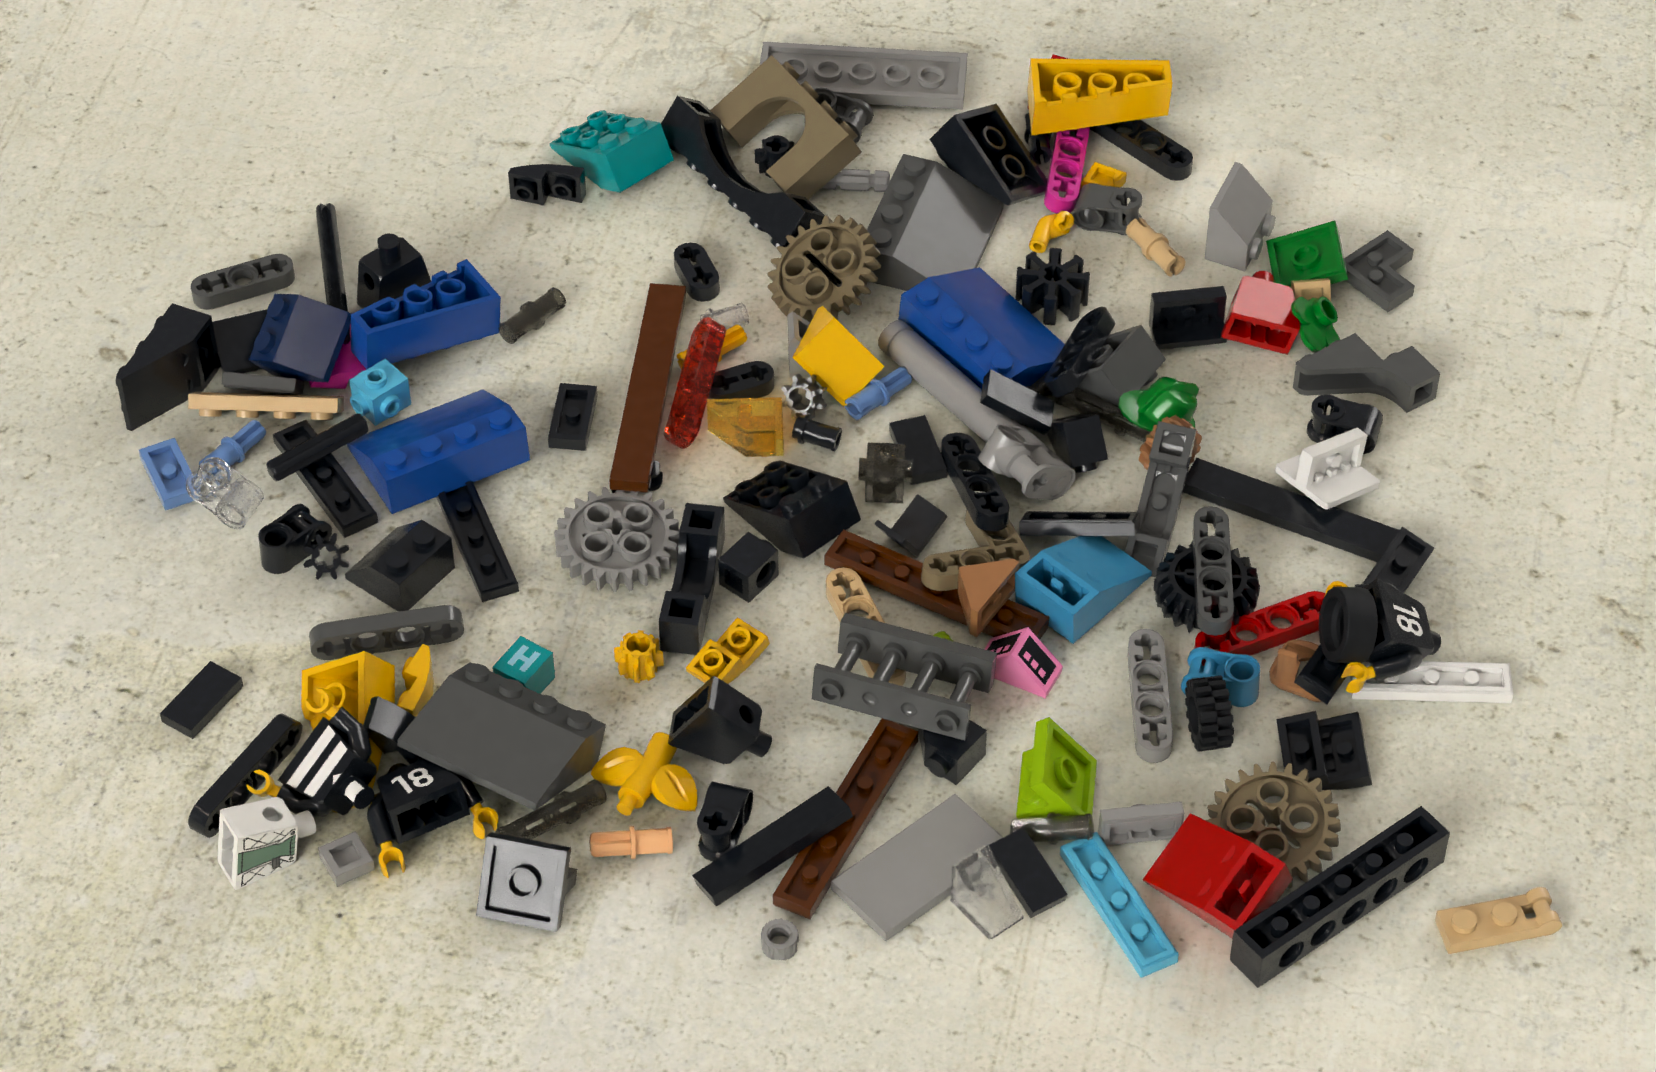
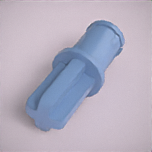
M899 367L880 380L872 379L863 390L845 400V404H847L845 408L852 418L859 420L874 408L889 404L890 397L911 384L912 377L908 374L905 367Z
M252 420L231 438L224 437L221 440V445L199 461L203 474L214 481L236 462L244 461L245 453L266 435L265 428L259 421Z

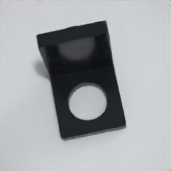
M917 494L891 529L879 520L875 522V525L890 539L918 557L946 520L947 515Z

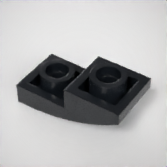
M537 164L510 168L508 172L510 199L544 206L548 196L582 203L586 195L585 169L581 167Z
M379 696L372 697L363 724L368 731L369 738L384 754L398 751L409 764L424 759L397 746L398 738L415 719V716Z

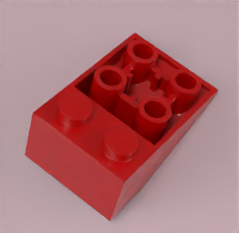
M1191 813L1143 878L1145 883L1232 939L1234 930L1275 904L1293 880L1286 863L1251 841Z

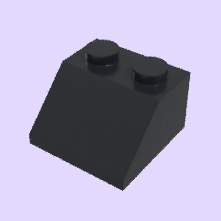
M423 520L397 527L346 572L345 578L396 611L409 610L455 568L452 539Z

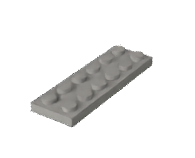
M763 42L760 65L771 55L781 65L787 61L800 75L797 79L800 85L807 81L813 89L827 88L833 92L860 99L867 104L963 110L968 53Z

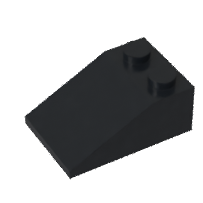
M997 103L954 115L929 139L937 150L938 156L949 169L1006 205L1045 194L1048 179Z

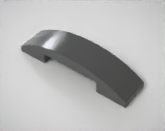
M1158 421L1149 455L1150 463L1137 513H1140V527L1135 536L1128 537L1125 553L1152 571V577H1156L1159 563L1164 561L1168 551L1186 483L1196 435V429Z

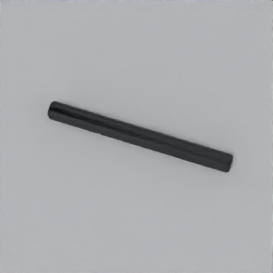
M320 203L316 207V219L326 304L348 312L335 206L331 203L326 205ZM350 327L343 343L345 345L351 340Z

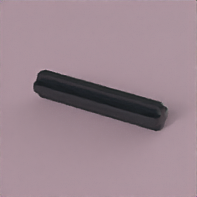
M354 414L269 460L266 464L267 471L274 481H280L367 434L369 431L368 423L361 414Z

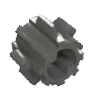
M800 374L794 375L791 385L786 384L781 387L784 395H786V400L780 405L781 407L788 406L792 410V419L797 418L801 413L803 416L810 415L811 418H814L815 410L823 409L827 406L824 399H822V393L827 390V387H819L816 375L810 376L807 380L802 378ZM799 388L807 391L805 397L810 400L809 405H804L801 402L803 396L798 394Z

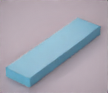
M1098 832L1062 845L1060 847V856L1139 976L1142 978L1178 963V952Z

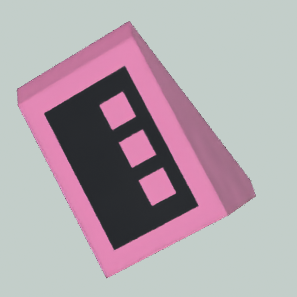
M1029 627L993 637L985 647V650L997 653L994 679L1045 699L1063 669L1061 663Z

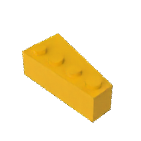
M1030 58L1027 95L1031 136L1167 116L1173 83L1170 61Z

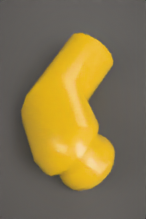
M1060 211L1058 214L1042 217L1038 221L1031 237L1030 249L1036 253H1043L1048 246L1049 240L1069 233L1070 228L1074 225L1072 214L1067 211Z

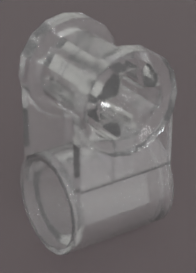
M217 457L205 459L200 464L198 470L194 471L186 481L188 495L216 515L223 524L233 529L244 528L264 499L263 492L255 483L244 478L224 460ZM218 468L219 471L213 475L212 472ZM204 485L206 488L203 492H199V489Z

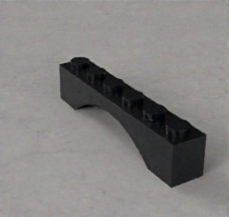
M677 95L661 122L670 149L685 156L688 159L686 164L691 169L704 174L708 178L707 183L709 186L729 197L728 203L735 209L745 212L750 217L749 222L752 226L768 233L772 237L770 242L775 247H787L790 243L787 241L786 236L791 235L796 238L799 235L798 226H802L805 230L810 229L811 219H814L818 225L822 224L825 215L806 197L785 192L768 194L749 183L736 168L728 153L723 138L721 120L700 101Z

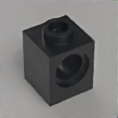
M747 532L718 559L719 585L748 603L751 602L779 575L778 550L769 541L761 540Z

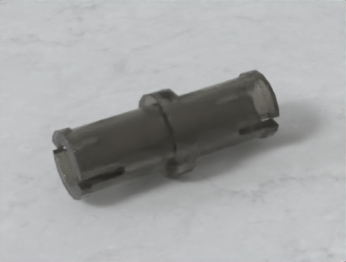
M552 287L535 301L525 302L521 305L518 313L499 324L500 327L498 329L502 338L506 342L513 344L530 330H537L544 326L547 318L566 306L564 305L566 304V299L559 289Z

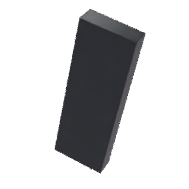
M1027 511L1019 522L1020 536H1135L1140 527V513Z

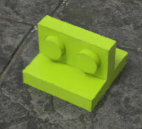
M1050 717L1036 722L1034 747L1024 751L1022 754L1016 817L1023 824L1029 825L1059 813L1077 830H1080L1092 824L1097 760Z

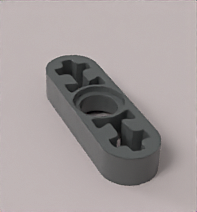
M272 254L202 274L191 283L193 302L197 307L209 310L284 289L295 280L293 262L287 255ZM240 278H249L252 280L247 285L234 284V282Z

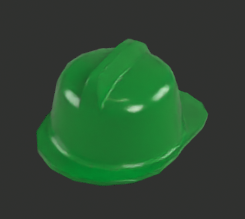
M1161 377L1146 390H1134L1123 393L1119 398L1118 406L1122 414L1130 422L1148 431H1152L1153 426L1157 425L1158 421L1174 415L1185 419L1195 428L1193 415L1197 409L1196 397L1199 388L1193 383L1181 382L1170 377Z

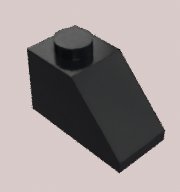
M1075 414L1052 420V427L1046 434L1056 455L1071 468H1075L1076 473L1095 470L1098 468L1097 462L1108 460L1099 415Z
M969 720L968 736L965 741L918 728L924 766L928 767L937 777H944L955 785L986 755L987 730Z

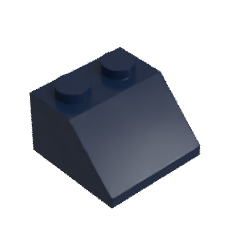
M274 294L268 306L267 315L260 333L255 339L249 361L275 377L328 383L351 324V313L298 294Z

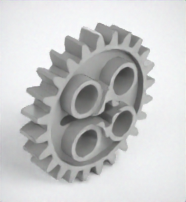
M606 487L602 488V495L598 497L589 491L587 502L578 498L574 499L575 509L565 507V518H558L557 520L558 530H555L554 534L556 555L561 557V567L570 569L571 578L582 574V585L584 586L595 580L597 590H601L608 583L611 584L613 592H617L619 584L625 583L628 590L631 591L633 590V582L637 580L642 585L647 586V576L651 575L654 578L660 579L661 568L671 569V558L678 557V519H674L672 508L665 509L663 499L653 502L652 492L650 491L642 497L638 496L636 491H630L629 494H626L624 490H616V493L610 494Z

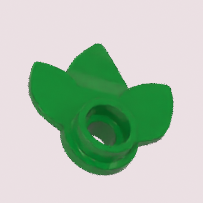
M1322 296L1318 299L1311 298L1309 300L1299 297L1293 301L1291 305L1292 314L1301 322L1299 333L1307 349L1316 353L1328 347L1334 341L1340 340L1333 327V323L1338 320V315L1335 307L1326 297Z

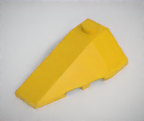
M362 651L302 670L301 708L304 718L310 721L312 730L316 728L323 717L330 720L326 713L312 712L305 704V700L310 699L321 708L324 705L325 699L316 688H323L333 693L335 698L334 705L338 709L343 707L363 725L372 697L379 696L393 704L395 703V666L366 651ZM369 738L372 750L370 759L378 770L382 751ZM376 775L368 784V786L372 789L374 786Z

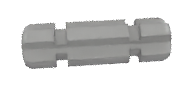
M842 169V172H839L822 188L836 190V186H841V190L869 191V188H874L876 192H885L890 182V174L888 171L875 170V174H870V170Z

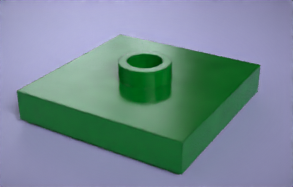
M1335 220L1266 241L1274 283L1291 288V281L1327 278L1330 280L1331 285L1348 280L1339 229Z

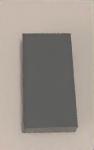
M223 372L222 385L232 389L301 395L304 390V381L294 378Z

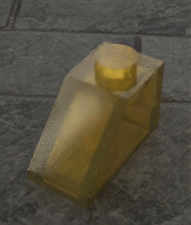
M782 397L707 399L709 432L746 457L784 456Z

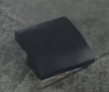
M1316 711L1276 719L1284 769L1288 763L1292 764L1293 775L1295 776L1302 770L1307 769L1308 783L1320 778L1322 780V790H1343L1372 785L1359 712L1319 720Z

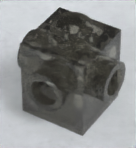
M868 443L867 458H859L858 475L859 481H865V502L903 503L904 483H912L913 460H905L906 444Z

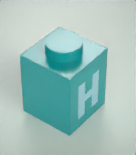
M522 636L515 641L492 667L493 673L506 679L517 680L524 687L539 694L555 678L553 652Z

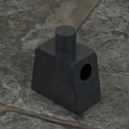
M390 233L380 236L377 240L378 248L359 260L357 304L362 309L386 297L394 299L403 296L404 289L413 284L421 287L431 282L422 255L403 237Z
M713 676L673 712L668 744L722 764H730L745 750L763 757L771 746L772 736L759 730L762 716L760 705L721 679Z

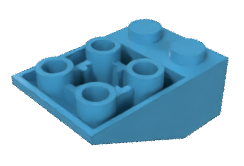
M1078 536L1041 550L1015 573V602L1049 616V627L1074 644L1152 575V571L1103 536Z

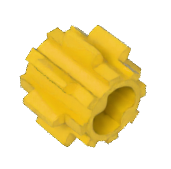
M641 630L633 634L629 632L623 636L620 647H614L615 662L618 663L619 675H624L626 679H633L634 683L653 679L655 672L657 673L658 667L664 666L663 651H660L659 639L655 638L652 634L648 636Z

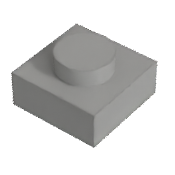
M356 831L318 847L320 859L337 887L375 870L373 859Z

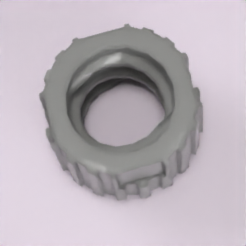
M782 918L766 923L761 932L763 953L772 960H787L795 955L797 952V942H799L796 926ZM775 936H785L788 938L782 944L771 942Z

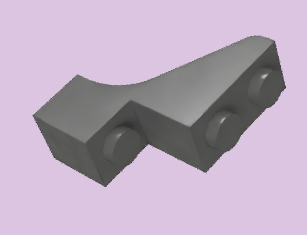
M1354 333L1342 340L1334 341L1328 347L1316 353L1305 355L1297 361L1293 388L1299 394L1305 396L1373 393L1390 399L1408 413L1436 399L1440 372L1413 346L1400 352L1392 353L1382 360Z

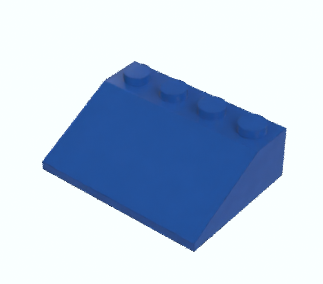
M980 267L928 277L901 294L898 320L906 322L981 389L984 376L991 369L1033 390L1044 382L1045 376L1065 345Z
M484 389L369 432L347 444L348 449L391 514L435 498L443 491L448 493L466 486L465 483L468 481L476 482L530 461L525 425L509 404Z

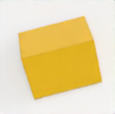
M824 306L817 309L792 357L811 376L816 375V381L822 387H827L826 391L843 407L847 405L845 404L847 398L860 392L885 367Z

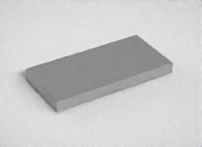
M954 794L831 881V890L887 941L993 865L994 861L987 852L988 846L1003 837L962 799Z

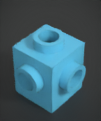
M386 358L349 380L352 408L357 414L365 416L375 426L411 405L408 378Z

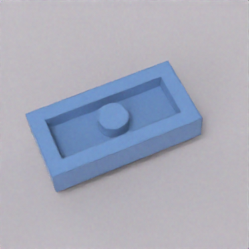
M175 438L139 449L142 464L165 511L201 499L200 488Z

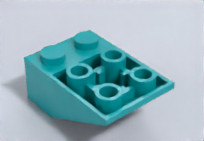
M605 110L590 114L586 122L563 130L559 138L549 143L551 149L571 165L584 168L585 176L601 189L619 193L674 161L660 122L645 120L642 117H628L625 114L607 113Z

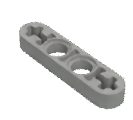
M1140 629L1129 637L1127 654L1135 749L1137 755L1142 760L1158 763L1170 756L1173 740L1164 640L1158 632L1151 629ZM1142 646H1148L1149 651H1151L1150 660H1143ZM1144 674H1151L1156 676L1159 682L1153 685H1145L1138 678ZM1153 705L1158 707L1162 713L1158 716H1147L1142 713L1141 708ZM1157 730L1158 746H1152L1149 740L1150 731Z

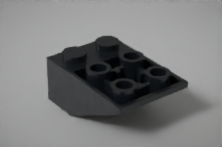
M172 303L164 315L157 318L154 328L146 339L139 342L135 353L127 364L119 369L116 375V386L118 387L121 410L124 414L127 430L133 431L188 400V394L203 392L221 367L211 315Z
M781 460L769 463L764 467L763 472L750 480L739 483L733 492L723 497L724 502L780 551L803 559L840 535L843 529L847 530L861 520L846 480Z

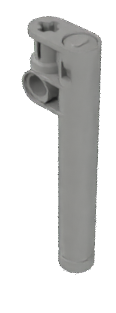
M896 320L882 331L878 339L879 348L900 367H905L908 374L986 443L978 456L979 461L984 466L998 474L1006 475L1009 478L1014 477L1022 485V493L1028 498L1054 500L1063 496L1070 489L1075 480V471L1021 423L981 404L982 389L915 332L906 322Z

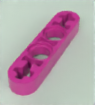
M1090 127L1056 132L1044 196V205L1051 212L1058 214L1060 211H1067L1071 213L1075 208L1080 191ZM1070 131L1075 132V137L1069 136ZM1061 150L1071 151L1076 156L1065 154ZM1057 172L1070 174L1073 178L1061 176ZM1059 191L1065 192L1064 198L1059 196Z

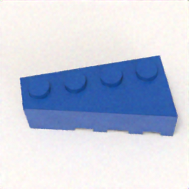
M465 259L457 263V270L449 274L442 270L432 275V282L424 286L418 287L416 284L405 288L401 297L396 299L386 297L352 313L351 351L367 370L385 358L392 364L500 333L501 297L474 266Z

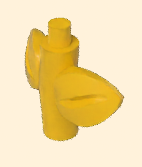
M663 732L654 733L643 755L636 749L627 747L616 748L604 755L592 768L591 776L595 781L608 786L621 787L618 791L620 801L616 808L622 815L629 816L634 809L641 808L651 794L669 807L682 811L696 810L698 803L695 781L685 768L676 764H670L677 748L668 744V734Z

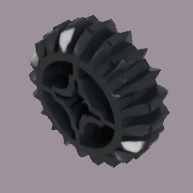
M1193 540L1188 549L1178 545L1175 553L1167 552L1164 561L1159 563L1153 587L1157 607L1162 608L1164 618H1173L1175 627L1183 624L1187 625L1189 633L1194 629H1200L1196 620ZM1238 548L1231 550L1234 625L1239 624L1240 616L1249 615L1251 612H1254L1260 592L1257 569L1251 567L1249 557H1240ZM1209 550L1202 553L1204 558L1208 560L1222 558V555L1217 551ZM1209 580L1203 584L1205 587L1207 584V588L1210 590H1220L1224 587L1221 582L1216 580ZM1211 605L1212 618H1219L1218 605Z

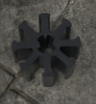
M1060 248L1049 249V263L1047 264L1037 256L1036 252H1031L1026 255L1025 269L1022 267L1017 268L1015 299L1017 301L1022 300V306L1031 314L1044 308V325L1056 324L1057 309L1063 312L1068 317V320L1072 322L1079 318L1080 304L1083 306L1088 305L1090 273H1083L1084 260L1078 255H1074L1072 260L1061 265L1062 249Z

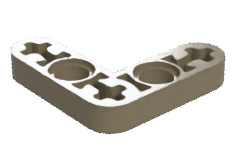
M966 509L965 523L979 547L927 556L922 565L921 581L931 590L947 591L958 589L959 567L1013 558L1020 562V569L1029 561V551L1010 520H1008V525L1003 530L985 531L974 524ZM989 536H1000V537H1003V538H1005V539H1004V540H997V539H993V538H991V537H989Z

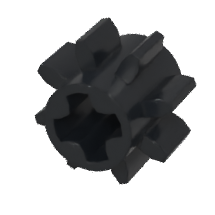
M779 135L763 139L762 148L755 149V163L759 164V173H765L767 177L771 178L766 171L794 146V142H789L788 139Z
M316 533L317 544L314 547L310 545H304L303 547L304 551L312 554L311 559L306 560L303 566L304 568L314 566L317 569V580L321 578L323 572H330L331 577L335 580L337 579L336 569L339 565L344 568L349 567V562L341 559V554L349 550V545L339 547L336 544V533L331 536L330 540H323L322 536ZM321 547H326L329 552L336 551L337 554L333 556L332 565L327 566L325 561L318 562L316 560L320 556Z

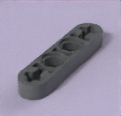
M1208 506L1199 509L1195 513L1192 530L1196 620L1202 632L1217 636L1223 635L1230 630L1234 613L1228 515L1218 507ZM1208 523L1213 524L1215 529L1214 536H1208ZM1213 550L1219 552L1222 558L1208 560L1204 558L1202 553ZM1209 580H1216L1221 582L1224 587L1220 590H1210L1203 584ZM1211 605H1218L1219 618H1212Z
M440 605L321 623L311 629L309 641L311 653L314 657L321 660H334L362 651L374 654L420 647L422 644L435 645L452 642L463 635L464 624L460 609L452 605ZM405 627L415 628L409 632H398L399 629ZM364 633L376 634L375 636L369 638L358 637L359 635Z

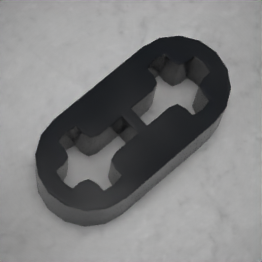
M690 242L679 245L674 251V268L683 286H686L688 295L692 299L701 302L714 299L720 291L719 274L707 252L697 243ZM701 279L704 285L701 282H697V280Z
M752 361L717 371L707 378V400L716 407L724 408L769 395L774 388V370L766 362Z

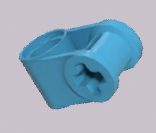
M1205 647L1195 648L1190 651L1187 660L1190 666L1189 672L1183 677L1181 689L1184 694L1188 679L1221 675L1226 682V689H1228L1230 694L1229 701H1231L1233 706L1247 707L1256 702L1259 697L1260 665L1256 659L1249 655L1220 652ZM1203 659L1206 660L1205 666H1202Z

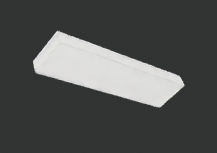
M1422 661L1419 667L1398 676L1375 681L1374 678L1367 679L1359 692L1351 693V698L1512 703L1513 686L1510 663ZM1368 662L1362 663L1366 667L1370 666V663ZM1350 676V681L1357 679L1353 676Z

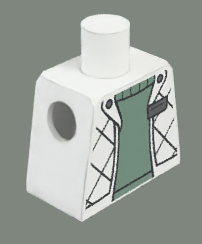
M278 797L221 809L219 817L218 863L234 890L241 889L292 865L296 861L298 839L316 833L315 820L309 810L292 815L283 799Z

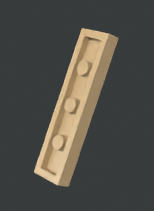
M194 392L188 394V409H199V416L207 417L222 416V410H236V417L257 418L259 417V411H273V418L295 419L296 412L311 413V419L333 420V413L344 411V396Z

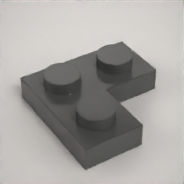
M1387 230L1344 258L1348 274V280L1345 281L1386 312H1389L1413 296L1415 285L1395 270L1412 260L1414 249Z

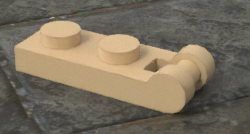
M1545 887L1533 888L1523 895L1438 910L1435 917L1436 925L1448 954L1548 936L1556 933L1562 927L1558 913L1551 910L1552 899ZM1535 913L1536 917L1526 919L1524 914Z

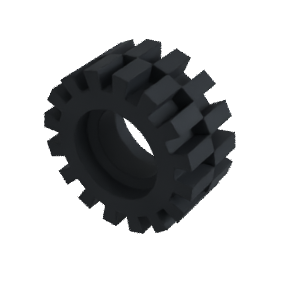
M1221 675L1188 679L1186 682L1187 687H1185L1187 697L1185 698V705L1187 706L1186 717L1189 719L1188 728L1189 732H1191V740L1194 743L1195 749L1197 751L1231 747L1234 740L1232 736L1234 735V728L1232 726L1234 720L1231 714L1230 694L1228 689H1226L1225 680H1223Z

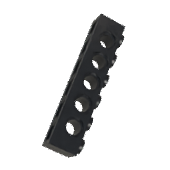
M1422 806L1418 807L1234 930L1230 961L1259 988L1443 863L1450 832Z

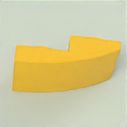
M737 617L717 642L711 639L708 640L686 666V671L704 683L715 676L729 684L745 671L770 644L768 636Z
M422 644L414 657H409L404 664L402 678L405 680L406 690L401 694L397 706L415 717L433 695L434 679L430 647Z

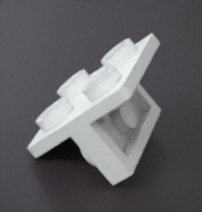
M1354 428L1304 448L1300 455L1277 463L1275 472L1323 509H1330L1376 490L1380 484L1378 478L1360 466L1368 435L1359 428Z

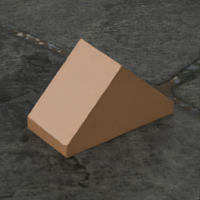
M1012 558L958 568V595L971 635L978 637L1015 592V573L1019 570V561Z

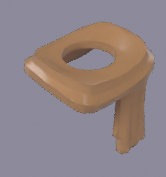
M1295 639L1286 642L1282 648L1278 649V655L1270 668L1269 676L1271 683L1286 692L1314 702H1322L1294 683L1301 661H1309L1319 645Z

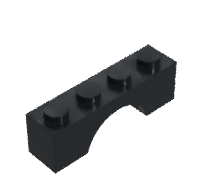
M693 503L685 504L679 530L678 557L671 591H665L659 617L660 651L697 655L701 650L718 572V559L721 557L725 541L724 507Z

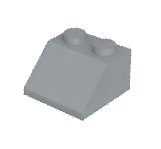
M1234 163L1210 206L1205 259L1245 272L1251 259H1258L1263 246L1264 235L1268 237L1271 235L1276 217L1271 215L1273 200L1241 163Z

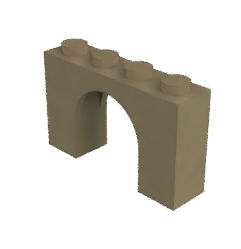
M771 55L710 111L721 120V126L741 147H744L773 120L788 114L804 115L806 122L801 138L766 172L783 192L803 196L809 200L862 152L853 141L858 135L845 121L840 124L835 121L838 115L825 100L821 104L816 101L819 95L807 81H804L801 85L797 82L800 75L787 61L781 65Z

